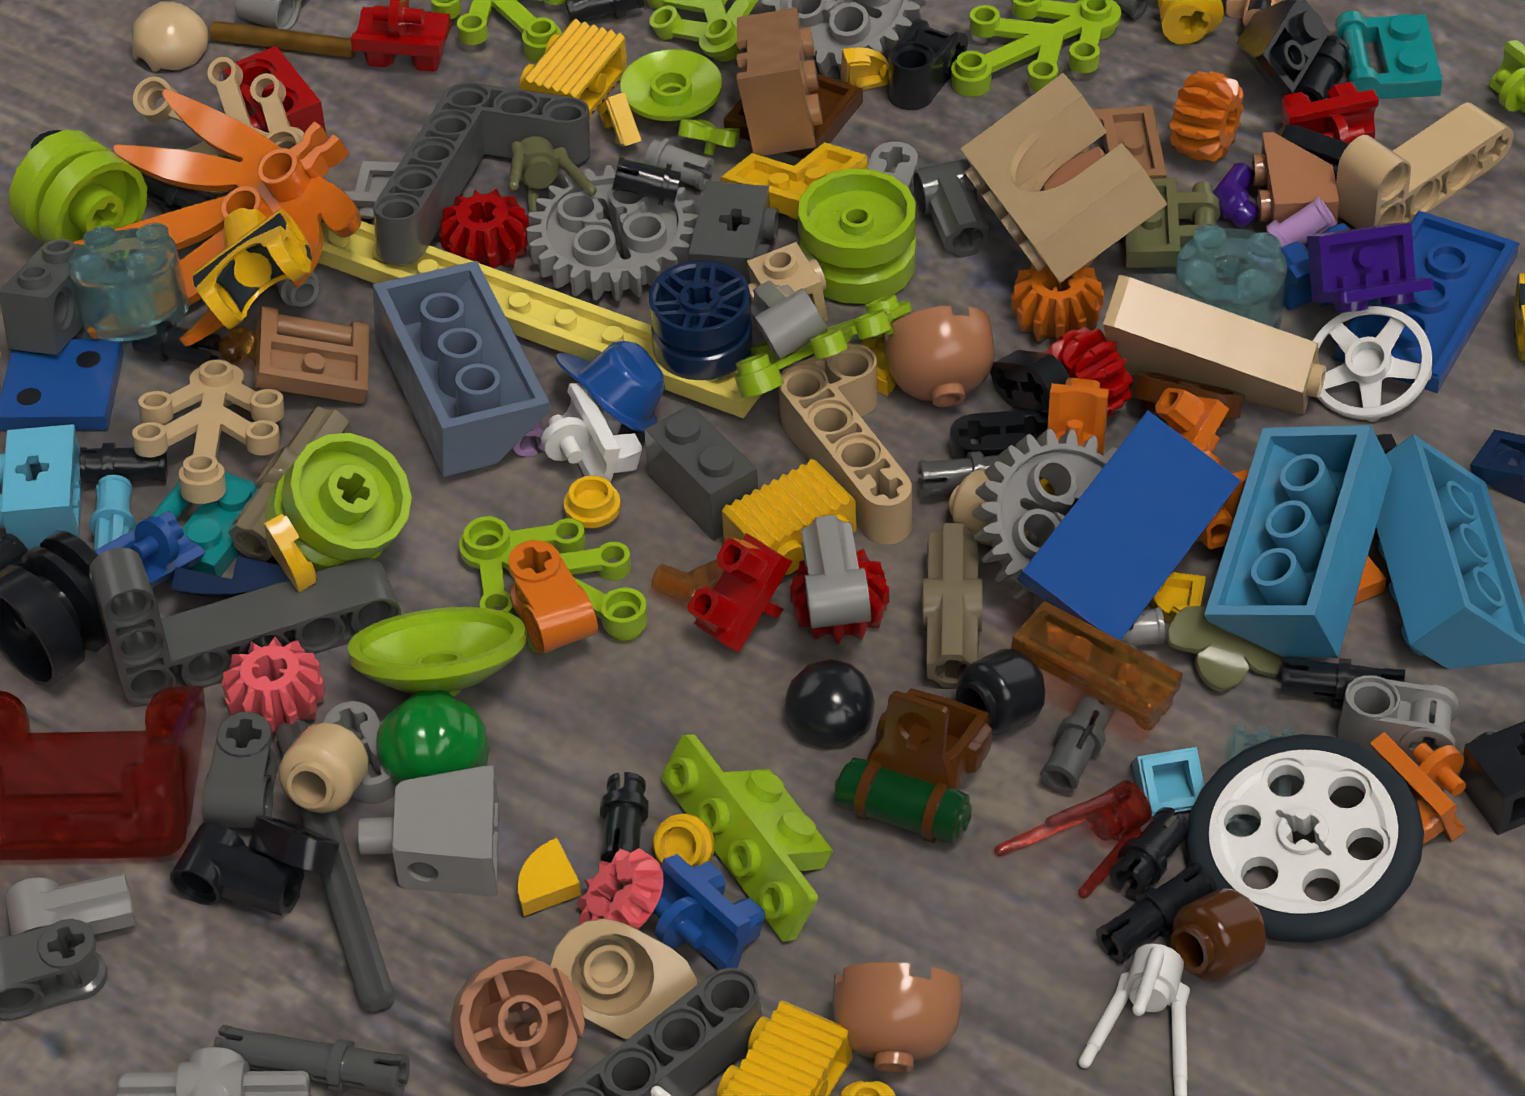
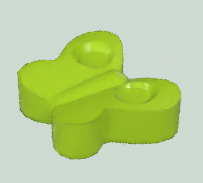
M681 119L678 135L704 140L706 142L704 154L714 155L716 144L734 148L735 145H738L740 128L720 129L713 123L701 119Z

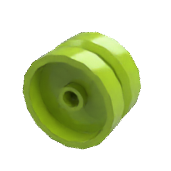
M62 130L45 137L29 150L17 167L9 189V210L16 224L43 243L56 239H67L74 242L142 220L147 206V186L141 172L80 130Z
M873 169L837 171L829 173L811 183L799 200L798 234L801 238L800 249L807 260L816 259L823 271L827 288L823 290L824 297L841 303L866 304L876 299L893 295L905 288L915 274L916 202L909 188L894 176Z
M352 433L326 434L306 445L271 490L268 496L265 518L267 522L281 513L284 517L287 516L299 536L294 541L306 560L312 562L315 572L357 559L369 558L376 560L383 549L387 548L407 522L412 496L407 475L395 457L374 440Z

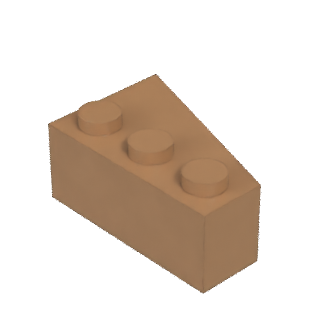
M797 7L737 17V46L740 49V54H737L738 68L742 69L741 73H737V83L753 153L766 156L816 147L814 126L822 125L823 119L818 93L810 95V92L819 90L815 60L807 61L806 59L816 57L811 26L801 28Z

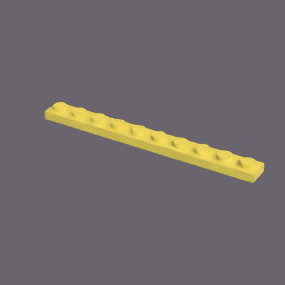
M324 220L321 221L323 249L318 263L375 284L473 262L472 260L429 245L425 253L418 260L406 264H391L383 261L377 254L374 225L361 221L359 229L353 235L339 237L329 229ZM478 263L514 334L519 337L583 358L589 362L612 343L619 341L637 343L647 351L663 372L664 390L743 419L762 395L749 398L741 397L734 377L739 373L738 369L726 376L711 380H690L675 376L666 371L655 358L651 325Z

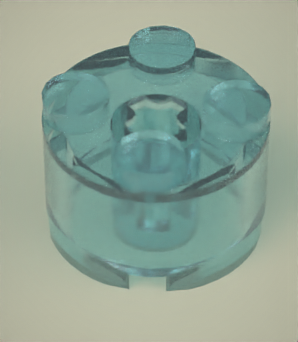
M152 223L141 228L119 231L103 226L91 229L84 234V244L71 256L68 269L82 324L87 331L89 326L95 328L97 337L108 341L138 340L157 334L156 324L170 318L173 326L185 316L189 309V298L176 243L170 237L166 225Z
M1213 224L1200 226L1195 230L1193 239L1184 245L1177 257L1175 293L1279 329L1283 317L1287 275L1286 259L1280 250L1281 242L1273 234L1265 232L1254 233L1242 229H1223Z

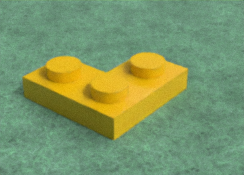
M826 142L795 166L751 153L721 176V182L769 186L770 208H778L779 213L798 220L800 197L811 183L829 173L846 169H867V155Z

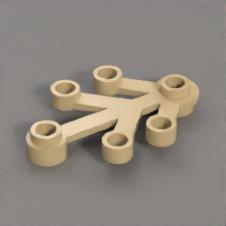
M219 57L212 61L207 71L208 79L217 87L226 115L256 130L280 148L289 149L302 141L304 132L298 128L290 127L282 104L286 96V89L281 81L272 74L264 73L257 76L250 87L251 96L262 106L269 133L252 126L239 87L243 80L242 69L228 57ZM231 68L230 76L224 81H219L221 72ZM148 77L136 86L133 93V104L136 110L146 119L159 123L172 118L184 123L166 100L159 108L155 109L156 102L163 97V89H169L177 93L167 81L160 77ZM274 84L273 93L268 97L262 98L264 88ZM204 141L184 150L218 157L226 156ZM231 191L209 192L219 198L227 196Z
M218 359L203 363L191 373L189 385L171 394L163 391H151L140 396L138 405L140 420L143 423L136 426L132 431L134 451L142 457L162 455L172 444L197 432L193 455L184 460L183 466L179 470L181 496L186 501L195 504L217 501L226 493L224 467L217 460L221 430L247 445V450L255 455L275 453L281 446L279 426L275 422L281 420L285 415L282 393L273 389L254 391L245 385L244 373L239 367L225 360ZM197 402L201 404L200 407L168 423L172 420L173 414ZM236 404L250 411L251 417L255 422L251 423L226 407Z

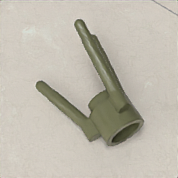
M538 136L528 137L521 142L515 141L511 144L513 157L508 187L510 190L515 191L519 188L520 180L525 184L529 212H537L536 199L539 198V189L546 188L552 184L558 176L559 168L561 167L588 195L594 196L596 194V187L569 159L566 148L559 147L554 149L549 140Z

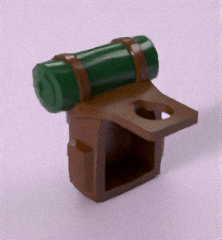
M912 688L907 693L894 691L888 699L887 710L885 713H882L879 719L875 737L877 742L873 745L867 760L853 757L844 766L835 782V804L841 808L854 811V814L859 819L867 821L869 818L920 834L925 841L935 843L939 839L955 845L957 839L961 838L963 832L967 830L972 813L970 797L968 794L960 791L961 784L969 773H974L981 767L982 762L991 749L992 728L990 727L989 713L953 699Z

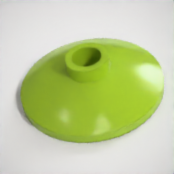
M678 49L656 51L638 58L626 68L620 80V92H625L631 110L643 117L659 121H678L697 116L713 106L722 91L721 73L710 59L692 51Z

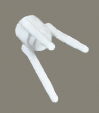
M1145 944L1136 950L1130 971L1120 975L1116 992L1079 1058L1078 1063L1081 1068L1086 1069L1091 1065L1128 999L1134 1004L1132 1011L1137 1016L1143 1015L1145 1011H1162L1169 1005L1172 1013L1174 1096H1187L1186 1004L1190 988L1180 982L1184 961L1175 950L1160 944Z

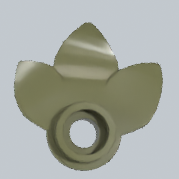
M1208 600L1204 606L1183 608L1176 614L1168 628L1166 635L1167 644L1174 649L1196 654L1195 667L1200 678L1215 691L1223 692L1236 688L1245 677L1248 669L1271 677H1276L1280 670L1282 656L1208 622L1204 616Z

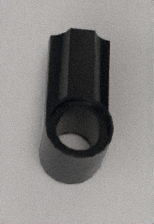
M207 822L202 823L196 830L171 871L170 881L181 895L198 904L214 905L222 897L282 916L285 912L291 913L300 898V889L305 875L304 870L288 865L246 846L243 839L228 827Z

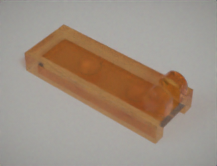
M1046 601L1037 608L1012 637L1011 649H1016L1027 655L1042 670L1133 717L1136 724L1144 730H1152L1157 725L1161 715H1165L1173 705L1174 696L1181 687L1182 672Z

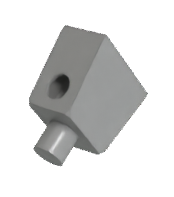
M494 765L401 781L395 787L394 817L359 818L358 842L360 854H393L398 884L405 889L497 896L500 803Z

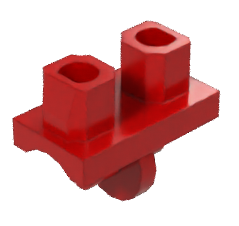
M390 0L389 6L374 5V7H362L357 30L352 33L350 38L352 51H363L369 66L385 68L394 64L397 54L411 55L413 66L417 70L435 72L438 70L443 56V49L452 26L450 14L425 12L424 9L409 8V0Z
M1351 81L1334 85L1327 91V99L1311 102L1308 95H1305L1303 92L1285 95L1282 98L1281 119L1283 126L1290 124L1298 125L1348 144L1361 135H1369L1374 139V113L1378 107L1379 98L1374 89L1359 92Z
M747 533L742 540L731 537L726 538L717 554V566L724 569L714 589L707 586L697 589L687 605L688 612L696 618L693 624L739 653L763 612L777 619L783 612L784 608L770 599L793 562Z

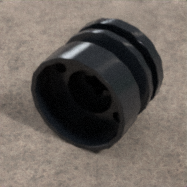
M56 530L40 543V547L34 546L22 556V567L8 565L0 571V651L25 677L37 685L49 688L85 661V650L97 652L108 644L89 576V567L99 555L83 540L67 531Z

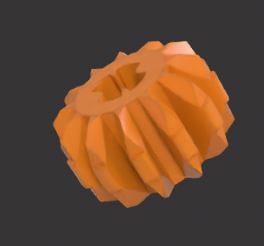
M1198 71L1196 74H1190L1185 79L1184 87L1178 90V99L1172 107L1174 112L1169 123L1170 129H1172L1170 141L1171 145L1175 146L1176 152L1186 154L1187 158L1202 162L1204 159L1216 162L1219 158L1225 157L1229 152L1230 145L1235 142L1237 129L1241 126L1240 117L1244 110L1242 104L1244 94L1237 80L1226 78L1227 75L1213 71L1209 73Z
M1032 264L1030 269L1018 271L1014 292L1011 293V310L1014 312V318H1017L1020 331L1024 333L1033 332L1037 343L1048 337L1055 338L1058 341L1060 336L1073 329L1078 330L1082 327H1086L1089 330L1096 329L1097 322L1100 320L1101 307L1104 306L1102 282L1097 281L1093 267H1081L1060 283L1048 266L1038 272Z

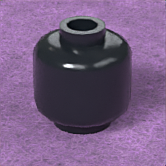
M1000 649L969 664L962 670L958 678L956 701L988 712L992 735H1002L1040 714L1045 703L1044 677L1039 667L1027 655L1016 649Z

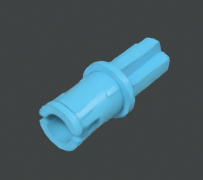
M107 475L99 480L100 485L96 484V511L91 515L89 521L90 531L94 535V550L132 531L135 527L134 516L130 513L132 484L123 476Z

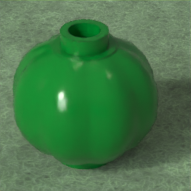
M432 690L413 694L409 699L396 706L387 714L377 731L376 750L380 766L392 777L393 785L396 787L404 780L487 766L489 742L482 719L470 705L456 700L448 692Z

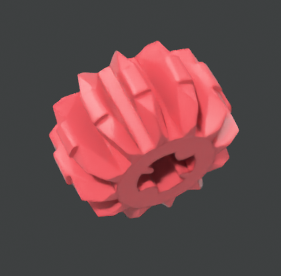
M274 636L268 646L260 647L251 641L248 655L232 654L230 669L223 672L222 687L226 697L225 702L228 713L233 715L239 712H253L261 715L271 727L272 738L276 734L278 726L282 723L292 725L296 719L315 720L318 709L317 704L324 702L325 687L321 677L319 662L315 659L314 653H305L298 640L282 647L276 636Z

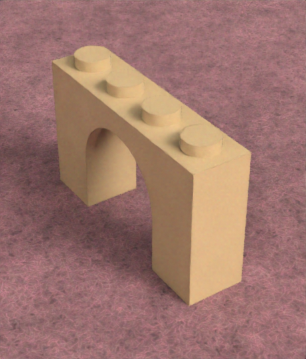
M1064 73L960 148L972 164L964 172L977 191L985 199L1039 272L1048 266L1060 283L1168 205L1146 171L1123 143L1068 182L1049 190L1040 191L1044 183L1059 167L1107 133L1083 95Z

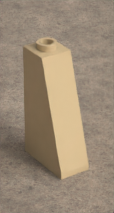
M1123 275L1118 276L1103 327L1107 342L1115 340L1117 352L1121 357L1127 358L1124 365L1126 371L1131 375H1135L1137 371L1154 372L1226 388L1245 395L1244 401L1301 415H1305L1310 396L1319 398L1325 381L1326 365L1319 364L1318 343Z

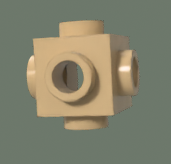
M797 242L747 261L751 281L748 284L750 305L754 298L753 290L770 280L776 285H789L795 292L803 288L821 317L824 318V321L828 320L823 290L827 288L823 271L816 259L807 260Z

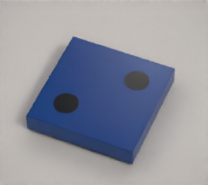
M72 339L58 355L12 349L0 397V431L74 424L76 430H108L124 355L121 339Z

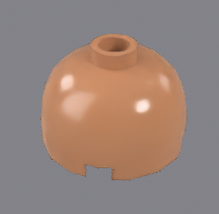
M937 306L913 312L892 323L894 334L889 337L884 332L882 335L885 358L894 382L903 392L921 401L933 402V405L937 407H950L963 402L966 395L976 390L986 380L995 359L994 339L988 314L978 308L968 307L969 316L953 315L951 306Z
M519 956L492 961L467 979L455 997L450 1026L454 1047L469 1069L490 1083L519 1088L546 1083L568 1067L574 1058L570 1056L576 1049L577 1040L583 1035L585 1020L581 997L566 974L558 968H551L545 962L537 961L536 958Z
M871 962L850 965L843 968V977L837 973L834 975L832 1000L834 1022L848 1030L849 1045L857 1054L875 1059V1069L890 1073L913 1071L914 1061L932 1058L949 1044L959 1025L962 1010L963 982L957 975L935 967H931V979L912 975L910 963Z

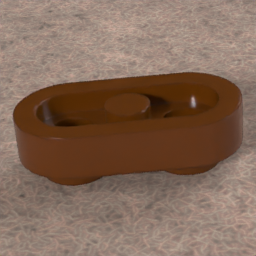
M1137 371L1135 373L1131 395L1141 399V409L1156 413L1155 405L1164 390L1176 388L1183 389L1197 397L1218 399L1227 406L1229 411L1219 427H1227L1228 419H1239L1241 416L1245 395L1242 393L1160 373Z

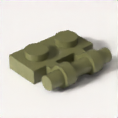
M1176 178L1151 179L1168 205L1125 235L1126 268L1180 267L1181 252L1190 251L1196 256L1197 265L1201 269L1209 270L1215 268L1218 264V254L1222 251L1223 244L1221 231L1216 227V221L1220 216L1218 197L1213 194V186L1209 182L1201 181L1194 184L1192 192H1177ZM1179 219H1190L1194 225H1179Z

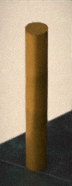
M213 21L210 26V39L213 41L267 48L277 46L282 50L352 59L357 54V51H352L351 40L347 37Z

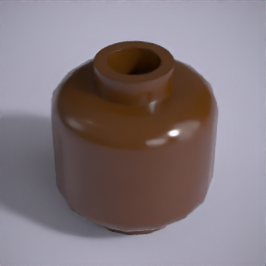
M1220 888L1183 906L1173 919L1171 947L1183 959L1185 970L1203 980L1219 981L1257 962L1263 954L1267 936L1264 918L1258 907L1248 897L1233 889Z

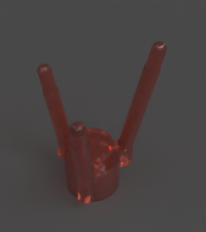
M1123 780L1099 796L1062 810L1060 813L1046 818L1044 824L998 844L994 848V853L999 857L1087 820L1091 830L1098 838L1103 841L1113 839L1117 840L1118 843L1079 888V897L1086 899L1106 879L1113 864L1119 861L1118 852L1128 839L1138 838L1142 833L1140 827L1151 821V806L1143 791L1130 780Z

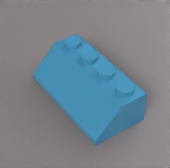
M1371 425L1262 428L1204 613L1208 622L1282 657L1338 658L1393 469Z
M1413 434L1386 454L1393 469L1376 525L1379 535L1377 547L1387 563L1392 581L1389 583V590L1399 606L1404 623L1401 629L1402 636L1414 653L1419 656L1426 655L1447 669L1525 661V606L1486 482Z

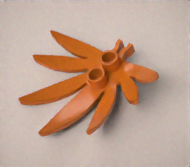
M163 89L162 96L199 138L217 151L235 160L177 149L121 144L113 146L114 152L141 173L159 181L192 190L231 192L227 196L74 241V244L96 246L98 262L108 263L134 261L164 255L212 236L132 297L85 329L86 332L93 339L135 330V325L140 317L159 321L161 318L173 315L200 300L201 296L194 286L193 272L225 249L223 240L224 220L231 212L239 208L257 209L266 218L277 210L283 209L298 225L309 243L312 255L310 272L297 282H293L290 279L295 288L299 287L311 275L320 259L323 249L321 221L324 220L329 229L339 237L353 235L361 225L360 212L351 198L340 188L324 179L330 167L338 165L350 154L342 141L334 134L329 138L321 125L314 121L304 133L301 142L290 149L280 148L274 142L242 122L169 89ZM209 308L201 319L181 336L179 340L184 346H190L224 325Z

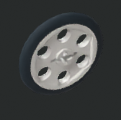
M1299 734L1267 740L1243 750L1223 764L1201 789L1189 814L1188 821L1190 827L1185 840L1188 863L1196 862L1201 865V870L1194 877L1206 869L1215 881L1216 890L1220 888L1233 889L1248 897L1263 915L1267 938L1276 941L1312 943L1338 939L1363 929L1395 905L1411 885L1420 864L1424 829L1419 805L1409 786L1384 759L1358 744L1339 738ZM1290 774L1297 776L1304 783L1303 788L1297 794L1289 797L1277 796L1269 789L1272 781L1281 775ZM1343 786H1355L1365 794L1362 802L1352 808H1340L1334 805L1330 800V796L1336 789ZM1241 814L1252 815L1261 823L1255 833L1246 837H1237L1230 834L1226 830V826L1233 817ZM1314 830L1316 843L1313 842L1311 844L1309 841L1302 839L1294 844L1292 831H1298L1306 835ZM1362 837H1371L1383 845L1381 853L1376 858L1370 860H1359L1352 857L1348 853V848L1352 842ZM1257 866L1270 867L1278 874L1274 884L1265 889H1252L1243 882V876L1248 870ZM1316 878L1332 879L1340 887L1338 893L1333 898L1320 902L1307 897L1304 890L1306 885Z

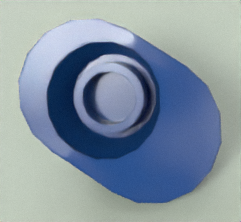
M628 341L612 343L591 362L567 353L556 355L557 364L585 387L596 402L617 421L641 433H645L644 429L657 423L654 411L665 389L663 372L647 351L639 344Z

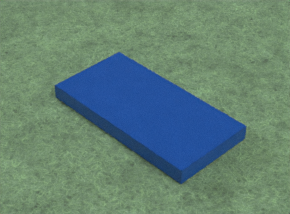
M1418 210L1411 221L1415 276L1433 278V290L1414 292V302L1381 305V298L1369 299L1368 306H1381L1398 310L1411 317L1420 325L1427 335L1432 350V376L1424 389L1438 393L1517 258L1519 242ZM1383 315L1354 317L1350 320L1347 328L1359 339L1363 337H1376L1388 323L1390 317ZM1405 325L1391 350V355L1394 358L1421 364L1422 353L1420 344L1414 333ZM1336 343L1334 359L1345 362V353ZM1390 377V378H1393V379H1396V380H1399V381H1402V382H1405V383H1408V384H1411V385H1412V384L1414 383V381L1416 380V379H1406V378Z
M1147 411L1024 568L1017 580L1112 652L1241 480L1150 411Z

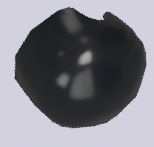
M833 659L811 663L791 680L785 697L786 718L790 727L804 742L822 748L848 744L857 738L859 733L869 730L872 724L875 705L873 690L864 674L852 664Z

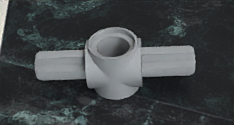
M208 1047L193 1052L188 1062H181L179 1064L177 1072L126 1073L118 1079L116 1092L117 1096H311V1083L309 1074L305 1071H250L248 1062L235 1051L220 1047Z

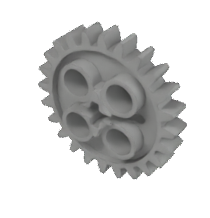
M762 0L765 13L797 7L801 28L811 26L816 57L806 59L807 61L815 60L820 74L824 76L827 75L832 66H838L839 73L841 74L842 49L863 47L876 50L884 56L883 52L887 49L891 51L900 41L899 38L904 37L916 19L923 20L920 7L926 5V0Z
M606 165L604 174L601 176H596L589 168L585 169L584 175L597 189L594 196L588 195L568 175L565 177V189L552 185L549 186V199L537 198V212H529L528 214L529 227L526 228L528 249H530L532 264H539L540 276L542 278L553 275L555 288L571 283L573 296L579 295L586 288L592 289L593 300H598L604 291H611L616 301L621 299L623 290L631 289L637 297H641L643 292L642 285L648 283L652 286L656 278L667 269L689 262L688 253L698 214H695L694 200H686L684 187L678 188L675 203L664 201L663 206L658 205L659 199L620 190H612L615 172L611 165ZM602 205L606 207L610 215L611 223L608 219H604ZM616 242L622 245L624 259L620 257L617 251Z
M1047 429L1037 438V441L1029 434L1016 444L1017 448L1010 445L998 456L1000 462L995 461L985 470L984 473L990 481H985L979 486L975 494L986 501V503H982L973 510L972 516L987 522V526L977 532L974 538L982 542H991L993 549L987 552L982 560L984 563L999 561L1003 566L995 578L997 583L1011 577L1017 582L1013 591V598L1018 599L1026 592H1032L1019 582L1017 578L1117 451L1115 447L1101 455L1097 453V437L1094 435L1081 446H1078L1075 430L1070 429L1058 441L1053 430ZM1039 477H1043L1050 482L1055 495L1047 493L1042 488ZM1024 528H1028L1038 537L1039 547L1029 543L1025 537ZM1034 593L1033 609L1039 611L1048 603ZM1054 608L1056 616L1061 617L1063 614Z

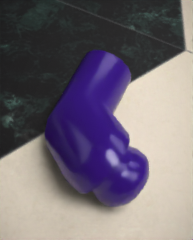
M1244 163L1234 164L1213 191V194L1219 199L1220 215L1224 219L1230 218L1232 223L1238 228L1247 226L1258 214V208L1248 200L1250 195L1247 192V189L1253 182L1255 173L1251 167Z

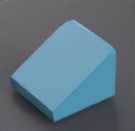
M1197 747L1137 756L1131 762L1147 818L1154 817L1156 812L1163 807L1175 809L1174 813L1192 810L1201 789L1204 787Z

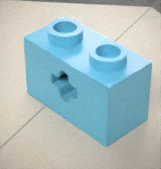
M74 424L7 430L5 453L0 454V487H2V494H0V528H5L7 534L16 536L27 549H32L34 546L40 547V543L56 530L67 531L80 538L83 483H81L79 467L80 445Z

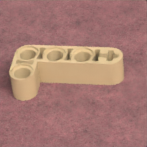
M1466 102L1393 151L1369 135L1358 136L1346 147L1338 164L1336 178L1339 197L1338 217L1356 229L1397 222L1411 223L1418 210L1427 213L1502 161L1512 145L1514 132L1510 127L1476 105Z
M848 343V348L838 354L822 359H816L813 356L783 370L781 376L784 384L778 387L780 424L808 462L810 459L816 460L856 500V524L863 534L873 542L891 545L901 542L912 531V483L907 474L861 418L873 411L877 405V358L874 352L867 346Z

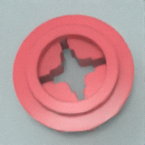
M640 848L631 853L620 849L615 853L611 863L600 861L599 872L596 876L584 880L588 891L576 903L582 911L578 924L606 918L625 923L638 930L653 913L662 893L663 871L659 862Z

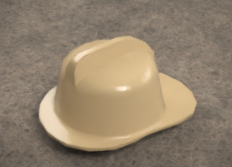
M606 918L585 921L569 930L555 947L550 963L551 968H558L569 977L581 997L584 1018L625 1039H629L697 985V978L688 961L674 949L625 923Z

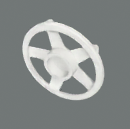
M1368 306L1369 309L1344 312L1324 325L1315 336L1313 342L1318 343L1319 351L1322 342L1330 334L1345 353V363L1326 372L1324 385L1318 398L1319 401L1339 415L1352 419L1377 422L1382 417L1402 410L1420 395L1432 376V350L1424 330L1411 317L1392 308ZM1363 315L1390 317L1388 323L1376 337H1363L1359 339L1343 324V322ZM1405 325L1414 333L1420 344L1422 353L1421 364L1394 358L1391 355V350ZM1384 378L1416 379L1412 386L1399 398L1381 405V386ZM1356 381L1360 386L1363 408L1343 404L1331 397L1325 389Z

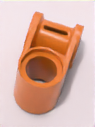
M539 540L526 541L517 545L509 554L508 568L515 581L511 586L510 600L523 621L536 650L542 655L595 635L598 632V624L592 603L585 590L575 581L561 558L559 551L552 544Z

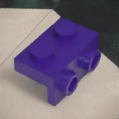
M1397 222L1307 236L1312 302L1334 303L1335 312L1369 309L1368 300L1381 298V305L1414 302V292L1433 290V278L1415 276L1411 223Z

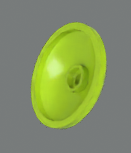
M446 607L415 611L379 621L355 634L348 643L349 662L368 679L402 692L417 693L420 691L442 690L456 696L461 692V689L483 682L513 661L526 644V630L523 621L517 616L496 609Z

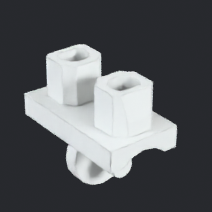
M580 383L569 384L567 392L571 397V404L567 412L563 416L559 414L552 416L548 421L549 427L545 429L541 437V445L547 456L556 461L568 460L572 464L578 463L584 476H601L610 483L614 473L636 471L642 453V445L635 433L614 435L619 434L621 422L607 413Z

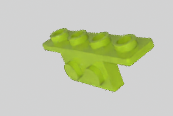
M695 734L682 735L661 774L662 782L686 814L701 818L710 827L714 836V851L749 898L764 910L765 919L783 942L796 940L818 901L817 893L800 871L824 869L833 853V849L818 832L815 823L804 814L784 788L783 782L770 769L723 772Z

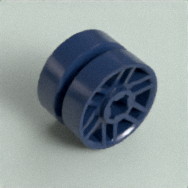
M705 260L689 261L675 265L656 278L649 291V308L652 324L653 352L658 363L671 374L690 380H711L736 371V363L748 358L753 346L750 290L745 278L728 265Z

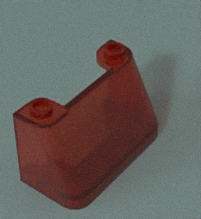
M204 686L169 687L154 694L146 708V731L31 733L26 706L13 694L0 691V860L161 858L170 856L180 850L187 838L191 824L206 719Z

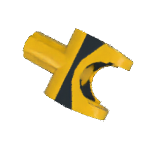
M239 208L231 212L224 220L223 240L225 249L193 272V281L197 292L221 323L231 330L243 321L251 304L267 288L284 279H291L293 282H297L310 272L312 260L310 246L298 225L283 209L277 210L266 218L257 209Z

